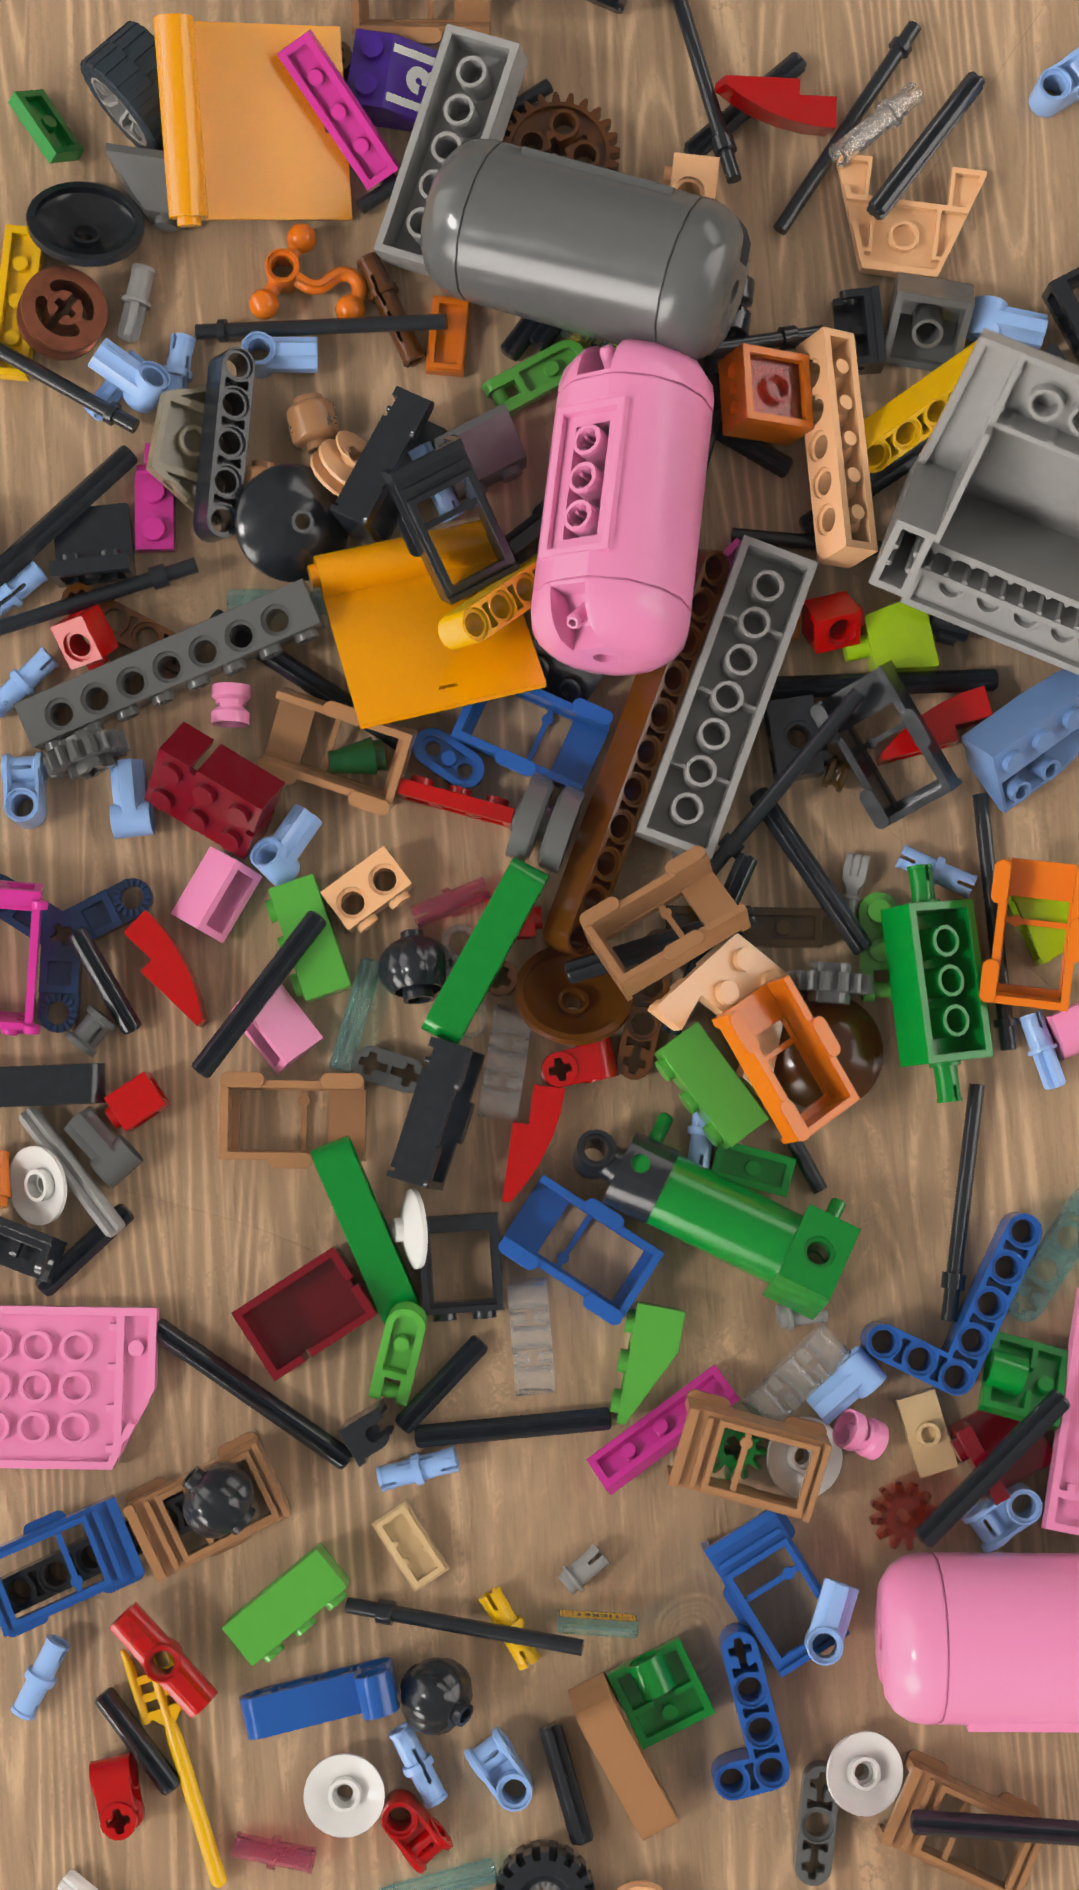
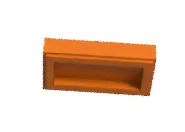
M433 295L431 314H447L448 329L429 330L426 374L464 378L471 312L470 302L454 297Z

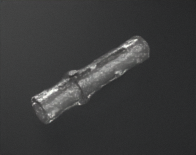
M909 82L890 99H882L876 105L877 107L873 113L829 147L831 160L835 162L843 155V158L838 161L837 166L845 167L887 130H894L900 126L903 117L922 104L924 96L920 87L909 94L916 85L913 82Z

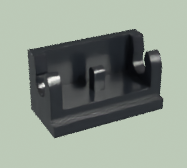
M879 285L840 291V298L832 300L834 329L854 333L859 375L879 374L882 372L887 361Z
M0 1217V1265L51 1284L68 1243Z
M383 1398L347 1419L338 1431L359 1467L367 1463L370 1455L379 1451L388 1443L390 1435L394 1430V1425H390L379 1432L381 1427L377 1423L383 1418L382 1414L388 1409Z

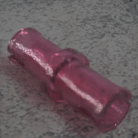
M479 877L477 880L452 890L449 887L441 890L442 894L418 904L410 905L411 913L414 916L429 911L427 914L414 918L418 929L450 915L452 919L460 916V911L491 899L489 890L473 894L487 887L483 877Z
M237 1831L231 1858L266 1864V1868L270 1870L282 1867L312 1874L317 1847L282 1841V1836L273 1835L272 1839Z

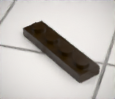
M665 906L671 909L672 917L678 926L700 920L690 906ZM752 907L757 926L739 933L757 948L821 949L823 948V908ZM665 920V929H672L668 921Z

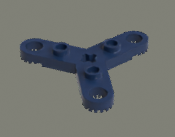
M0 874V880L14 881L10 877ZM136 878L124 879L116 885L104 889L64 911L51 903L48 905V910H42L39 1006L37 1012L38 1020L48 1031L55 1033L68 1032L76 1026L80 1017L83 965L70 942L65 945L61 941H54L53 937L58 934L56 927L62 925L64 928H72V931L84 926L88 929L94 941H97L135 921L144 910L148 912L151 910L154 895L149 885ZM137 887L142 891L144 901H142V905L138 908L128 909L123 904V895L129 888ZM0 909L1 920L30 937L32 911ZM63 1002L70 1012L69 1018L63 1024L56 1025L49 1018V1009L54 1003Z

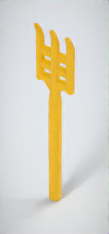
M122 1649L120 1653L142 1725H148L154 1720L165 1726L167 1742L211 1884L215 1888H221L227 1883V1876L185 1741L176 1722L183 1709L176 1702L169 1703L167 1697L169 1694L158 1682L152 1681L146 1674L138 1676L126 1649ZM167 1652V1657L170 1665L163 1667L164 1669L174 1665V1658L169 1652ZM153 1655V1661L157 1665L156 1659ZM152 1681L154 1690L143 1694L141 1685ZM158 1699L160 1708L148 1711L146 1703Z

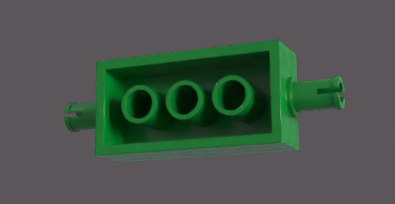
M920 864L907 867L912 902L881 910L900 1067L929 1064V1068L934 1070L937 1103L963 1101L957 1065H961L962 1060L994 1057L987 1003L983 1002L979 997L982 963L973 899L949 901L936 899L932 864Z

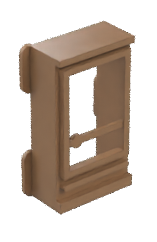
M351 0L352 34L356 33L357 28L400 34L401 37L417 43H437L441 40L442 35H444L448 23L490 35V0H454V19H434L433 0H427L428 19H370L369 0Z
M289 687L277 690L275 698L280 699L265 754L258 757L256 765L281 779L286 785H291L298 779L347 795L348 802L353 807L380 816L386 815L397 802L399 782L405 776L418 730L395 723L367 728L398 738L384 789H380L338 774H331V772L327 771L329 767L327 751L334 749L341 722L344 721L359 726L354 707L336 701H325L295 691ZM316 712L335 718L325 756L320 760L321 769L301 763Z
M700 845L693 846L668 861L665 866L666 874L621 901L616 897H608L583 912L579 917L588 943L627 1001L633 999L632 996L740 930L744 932L751 928L747 908L743 903L737 906L714 874L709 856ZM681 896L685 898L704 925L686 935L673 919L671 909L665 907ZM660 910L661 918L668 921L679 939L666 946L660 953L627 971L608 943V940Z
M227 1071L221 1075L219 1159L268 1160L269 1165L273 1168H309L312 1165L313 1159L310 1150H307L308 1105L311 1103L308 1091H329L328 1143L349 1135L360 1161H366L367 1082L364 1081L361 1074L325 1073L321 1076L320 1081L265 1080L260 1072ZM242 1090L302 1091V1096L299 1098V1104L301 1105L300 1150L240 1149Z
M697 1389L690 1390L685 1401L687 1416L672 1466L667 1465L665 1470L667 1484L676 1488L679 1486L780 1513L810 1523L832 1449L826 1427L822 1423L792 1415L787 1416L783 1422L730 1408L729 1400L725 1397ZM725 1428L745 1433V1436L740 1440L741 1450L732 1481L711 1477ZM752 1435L812 1451L798 1500L738 1483L747 1451L753 1445Z
M247 1432L221 1445L217 1451L218 1457L199 1466L203 1470L217 1462L227 1461L236 1464L246 1459L270 1511L251 1520L237 1535H233L230 1532L222 1538H206L208 1543L190 1552L187 1551L164 1503V1499L182 1490L185 1494L186 1489L182 1486V1482L190 1471L168 1482L163 1477H157L131 1490L127 1494V1503L123 1507V1511L157 1583L210 1555L217 1556L245 1542L248 1536L283 1518L291 1516L292 1507L256 1433Z
M910 1750L904 1762L909 1770V1774L886 1826L878 1823L875 1829L880 1842L981 1889L1023 1890L1043 1844L1020 1842L1004 1881H1001L950 1856L957 1838L949 1837L943 1852L924 1845L927 1836L912 1833L910 1816L911 1811L914 1809L938 1811L945 1793L964 1801V1804L958 1808V1812L971 1813L970 1806L973 1805L994 1815L1040 1818L1039 1808L1008 1792L1001 1793L999 1797L989 1794L949 1775L948 1767L944 1762L918 1750Z

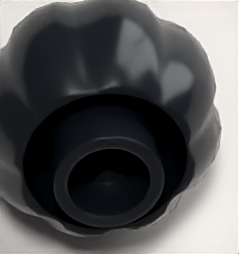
M422 929L404 930L400 933L401 938L391 943L382 953L378 966L379 979L391 994L403 998L405 1004L431 1002L435 1000V994L441 991L453 969L452 956L440 941L424 936Z
M227 1461L217 1462L203 1470L196 1466L182 1482V1486L186 1489L182 1502L183 1516L187 1525L199 1536L216 1539L222 1538L230 1532L233 1535H237L248 1525L256 1512V1509L252 1506L255 1500L253 1481L249 1474L235 1463Z
M428 1658L420 1664H414L404 1674L400 1684L401 1709L407 1724L414 1730L427 1735H441L450 1732L456 1725L462 1727L469 1721L473 1713V1705L471 1704L473 1697L470 1675L460 1663L450 1658Z

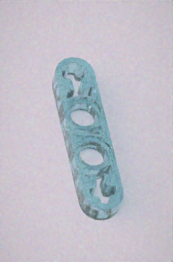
M1079 1188L1072 1193L1036 1248L1007 1311L1015 1319L1023 1322L1037 1319L1079 1257V1222L1068 1218L1070 1213L1074 1216H1079ZM1064 1226L1073 1227L1078 1234L1076 1244L1069 1249L1063 1248L1057 1240V1234ZM1050 1259L1056 1266V1274L1049 1281H1041L1036 1275V1266L1040 1260ZM1027 1279L1034 1285L1045 1288L1043 1294L1034 1291L1029 1299V1302L1033 1305L1031 1311L1023 1309L1020 1314L1018 1313L1019 1304L1015 1301L1018 1295L1025 1297L1032 1289V1287L1025 1285Z

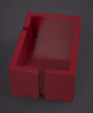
M183 722L159 748L144 800L184 823L190 829L219 844L225 850L245 860L253 846L267 833L275 812L274 808L278 804L285 782L222 744L218 746L198 770L192 768L213 745L214 739Z
M338 1244L231 1313L274 1382L303 1364L310 1357L306 1351L307 1349H309L308 1352L313 1357L378 1314L374 1301L363 1283L360 1281L354 1285L351 1281L356 1272Z

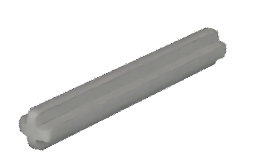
M31 1106L19 1115V1121L38 1146L48 1149L57 1157L63 1167L67 1185L104 1235L113 1237L121 1232L125 1227V1222L41 1110Z

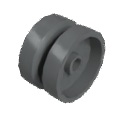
M533 774L524 797L521 796L510 827L511 835L505 856L510 858L516 857L525 862L530 858L536 842H542L537 858L538 866L558 874L586 792L567 785L560 791L555 806H550L554 790L552 780Z

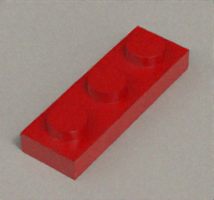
M411 775L410 780L400 779L397 790L399 799L506 828L511 827L515 808L508 807L510 801L492 795H487L486 801L471 797V790L455 785H449L448 790L433 786V780L419 775Z

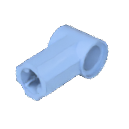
M981 295L975 297V306L966 337L970 342L977 341L983 328H986L1038 350L1041 348L1047 330L1048 315L1009 307L1005 300L995 296Z
M256 331L245 336L242 341L241 347L250 354L259 349L269 353L264 360H254V377L266 378L273 373H318L317 337H271L265 332Z
M105 338L88 364V367L121 389L127 405L140 413H150L154 410L159 402L160 394L166 391L171 381L169 373L162 365L149 360L140 362L108 338Z
M131 758L115 761L116 766L110 768L113 804L110 805V823L113 837L115 839L155 835L156 825L153 805L144 800L147 791L145 761L143 759Z
M295 804L273 836L262 838L253 846L250 852L251 863L274 886L294 880L300 870V864L297 859L322 825V821L306 808Z
M858 1345L847 1352L835 1364L834 1371L810 1391L804 1399L826 1425H829L858 1398L863 1399L874 1392L885 1381L887 1375L864 1348Z
M824 1578L811 1625L804 1641L809 1657L815 1663L824 1666L836 1663L843 1654V1643L859 1593V1589L829 1578ZM822 1633L830 1634L835 1639L833 1651L826 1655H820L812 1648L813 1640Z

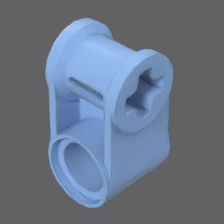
M1079 48L1041 73L1029 96V106L1036 115L1049 118L1079 101ZM1044 89L1053 91L1056 96L1049 95Z
M42 751L36 752L35 756L12 757L10 753L2 754L1 757L4 811L12 821L26 829L37 828L44 822L47 816L46 785L48 773L42 759L45 757ZM33 800L34 806L31 813L24 817L18 816L19 805L23 801Z
M1018 1482L1007 1488L1006 1490L1011 1498L998 1505L988 1498L976 1503L961 1518L965 1524L971 1525L981 1540V1549L984 1553H989L1002 1547L1013 1536L1040 1518L1043 1511L1042 1501L1027 1484ZM1021 1494L1029 1495L1030 1504L1025 1511L1015 1512L1012 1510V1502L1017 1496ZM985 1519L992 1528V1531H989L983 1521Z
M496 1726L492 1729L490 1737L474 1749L468 1747L464 1750V1754L474 1772L487 1785L498 1803L505 1810L511 1812L520 1811L526 1808L531 1801L533 1777L517 1755L509 1738L500 1727ZM511 1779H517L525 1785L526 1791L519 1796H512L505 1791L504 1784Z

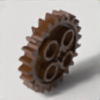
M554 92L552 102L547 103L542 94H539L538 106L534 107L526 100L524 101L525 114H521L516 110L512 111V122L514 124L508 123L502 142L520 147L535 145L541 149L540 151L551 154L556 153L555 155L558 156L565 155L566 158L577 160L580 157H588L593 161L591 165L618 172L619 163L615 160L620 159V148L614 146L617 144L618 134L617 132H609L611 129L610 118L599 121L601 117L600 107L595 108L591 112L588 111L587 98L581 101L579 105L574 104L573 93L568 95L566 102H560L558 92ZM560 126H568L573 131L569 134H560L555 129ZM581 138H586V139H587V140H581V141L578 142V140L581 139Z

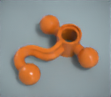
M298 223L288 230L286 236L288 248H277L266 257L265 271L267 284L264 289L256 290L249 300L251 313L258 319L267 320L274 317L278 312L279 300L277 296L279 294H290L299 289L310 295H322L339 283L347 282L352 287L351 294L344 295L337 301L335 314L337 318L364 317L365 305L363 302L367 294V285L362 274L348 266L336 267L315 280L300 272L299 258L302 254L309 253L315 247L317 237L315 231L308 224ZM282 265L288 266L293 270L290 276L285 278L277 277L273 274V271L276 267Z

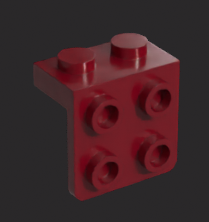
M976 1410L948 1426L954 1437L949 1442L960 1462L967 1461L973 1471L1020 1421ZM1044 1434L981 1499L987 1497L994 1504L998 1505L1011 1498L1006 1490L1007 1488L1051 1464L1053 1450Z

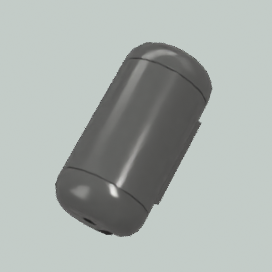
M495 139L470 140L459 145L445 159L432 181L421 222L420 243L425 270L442 292L460 300L619 345L622 340L630 338L657 342L681 352L694 360L709 356L726 338L742 299L750 263L751 243L747 228L730 208L715 199L679 189L676 190L669 185Z

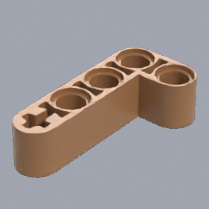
M603 1671L569 1689L568 1694L577 1722L641 1839L644 1841L680 1822L667 1792L624 1716L618 1697L605 1672Z

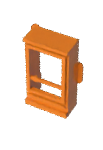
M1004 856L1003 859L996 862L994 867L991 898L995 903H998L992 956L991 959H987L983 963L979 997L986 1003L1068 1012L1074 963L1079 962V864ZM1009 895L1069 902L1067 923L1025 919L1019 915L1007 917ZM1006 923H1011L1014 927L1022 924L1066 929L1059 989L999 983Z
M789 974L767 981L711 1020L716 1029L720 1028L782 1136L780 1139L782 1144L806 1141L812 1134L860 1100L836 1057L841 1051L840 1044L826 1020L821 1016L813 1017ZM781 1020L791 1038L764 1056L759 1048L756 1036ZM792 1044H795L823 1093L822 1097L800 1113L794 1103L788 1099L768 1064V1061Z

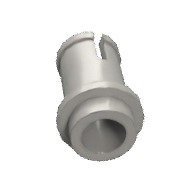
M781 1304L775 1307L779 1328H787L789 1332L793 1331L795 1326L828 1322V1310L820 1311L811 1320Z
M594 1543L568 1567L565 1565L561 1567L563 1571L558 1575V1578L572 1595L578 1590L582 1593L584 1591L583 1586L606 1565L610 1564L605 1556L601 1555L594 1563L589 1565V1562L600 1553V1550Z

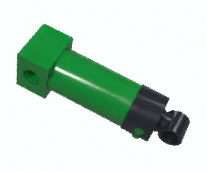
M664 1112L658 1115L648 1136L638 1131L636 1132L628 1149L616 1146L612 1136L599 1129L589 1130L579 1138L572 1158L573 1167L583 1178L590 1180L602 1178L608 1181L607 1184L610 1186L602 1201L603 1204L643 1224L647 1223L767 1283L762 1294L763 1296L811 1320L830 1301L861 1231L860 1228L840 1219L846 1206L843 1200L832 1198L826 1211L811 1204L808 1205L802 1215L680 1155V1151L664 1144L663 1141L673 1123L672 1116ZM590 1148L597 1149L602 1153L604 1159L600 1161L591 1160L586 1156L585 1150Z

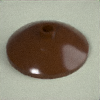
M547 947L526 961L519 971L518 982L515 984L516 1006L525 1023L542 1037L566 1045L592 1044L616 1033L630 1016L634 995L632 996L633 999L627 1001L609 973L574 984L570 983L565 973L564 963L581 956L571 955ZM591 949L586 955L594 953V950ZM569 1007H574V1008H577L578 1010H570V1009H568V1008H569Z
M807 996L802 997L813 1017H823L841 1047V1051L836 1057L861 1099L875 1084L883 1064V1041L877 1024L862 1006L851 999L850 1005L810 1003L807 1001ZM784 1025L779 1045L791 1038ZM792 1044L777 1055L774 1074L788 1099L807 1108L823 1096L821 1089L795 1044Z

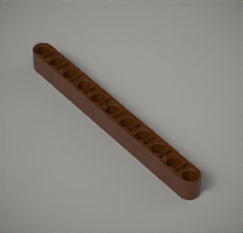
M698 549L691 619L684 649L674 660L665 666L651 672L638 674L634 678L544 926L543 939L551 949L575 956L586 955L592 949L587 941L579 917L586 910L612 896L728 576L729 561L722 551Z

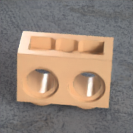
M382 846L320 893L351 934L357 929L362 934L380 920L377 914L388 906L395 910L411 898L408 892L414 887L385 846ZM382 872H391L396 876V884L389 891H380L375 887V879ZM351 895H360L364 898V908L356 915L345 913L343 908L344 901Z

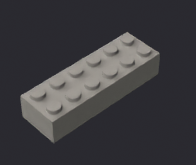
M447 23L373 249L384 263L429 276L425 270L420 238L425 202L432 181L441 164L459 145L473 139L503 141L528 65V59L520 43Z

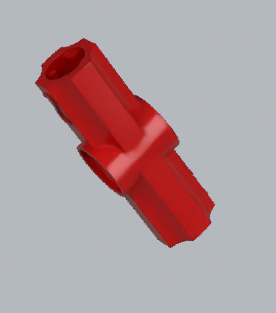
M137 1602L129 1606L109 1626L111 1632L144 1666V1671L148 1678L158 1682L191 1719L199 1714L218 1694V1690L183 1653L179 1642L168 1637ZM159 1651L169 1652L174 1658V1665L165 1669L160 1668L154 1663L153 1655Z

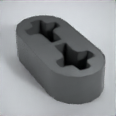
M375 1046L361 1048L353 1058L354 1072L361 1074L365 1081L403 1093H414L417 1082H410L409 1087H404L402 1085L403 1079L391 1074L393 1067L406 1070L408 1065L412 1064L415 1066L414 1072L420 1075L422 1067L425 1068L421 1062L414 1058ZM371 1052L376 1053L377 1061L388 1065L387 1071L373 1070L371 1075L365 1074L366 1067L360 1065L362 1057L369 1058Z

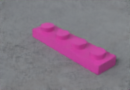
M311 29L277 53L367 190L400 168L401 165Z
M715 1364L586 1459L610 1495L678 1446L687 1416L686 1396L690 1390L697 1389L725 1397L729 1400L730 1406L740 1400Z

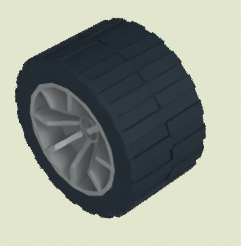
M127 21L81 61L80 70L90 91L103 110L136 147L164 151L155 36L144 26L139 25V23Z

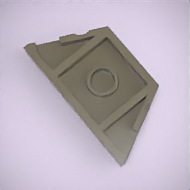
M206 384L186 389L168 390L160 394L146 470L193 513ZM223 398L225 411L232 415L231 403ZM220 437L219 446L224 453L228 454L229 445L224 438ZM216 475L215 485L220 492H223L224 481ZM212 514L211 523L215 525L217 524L218 517Z

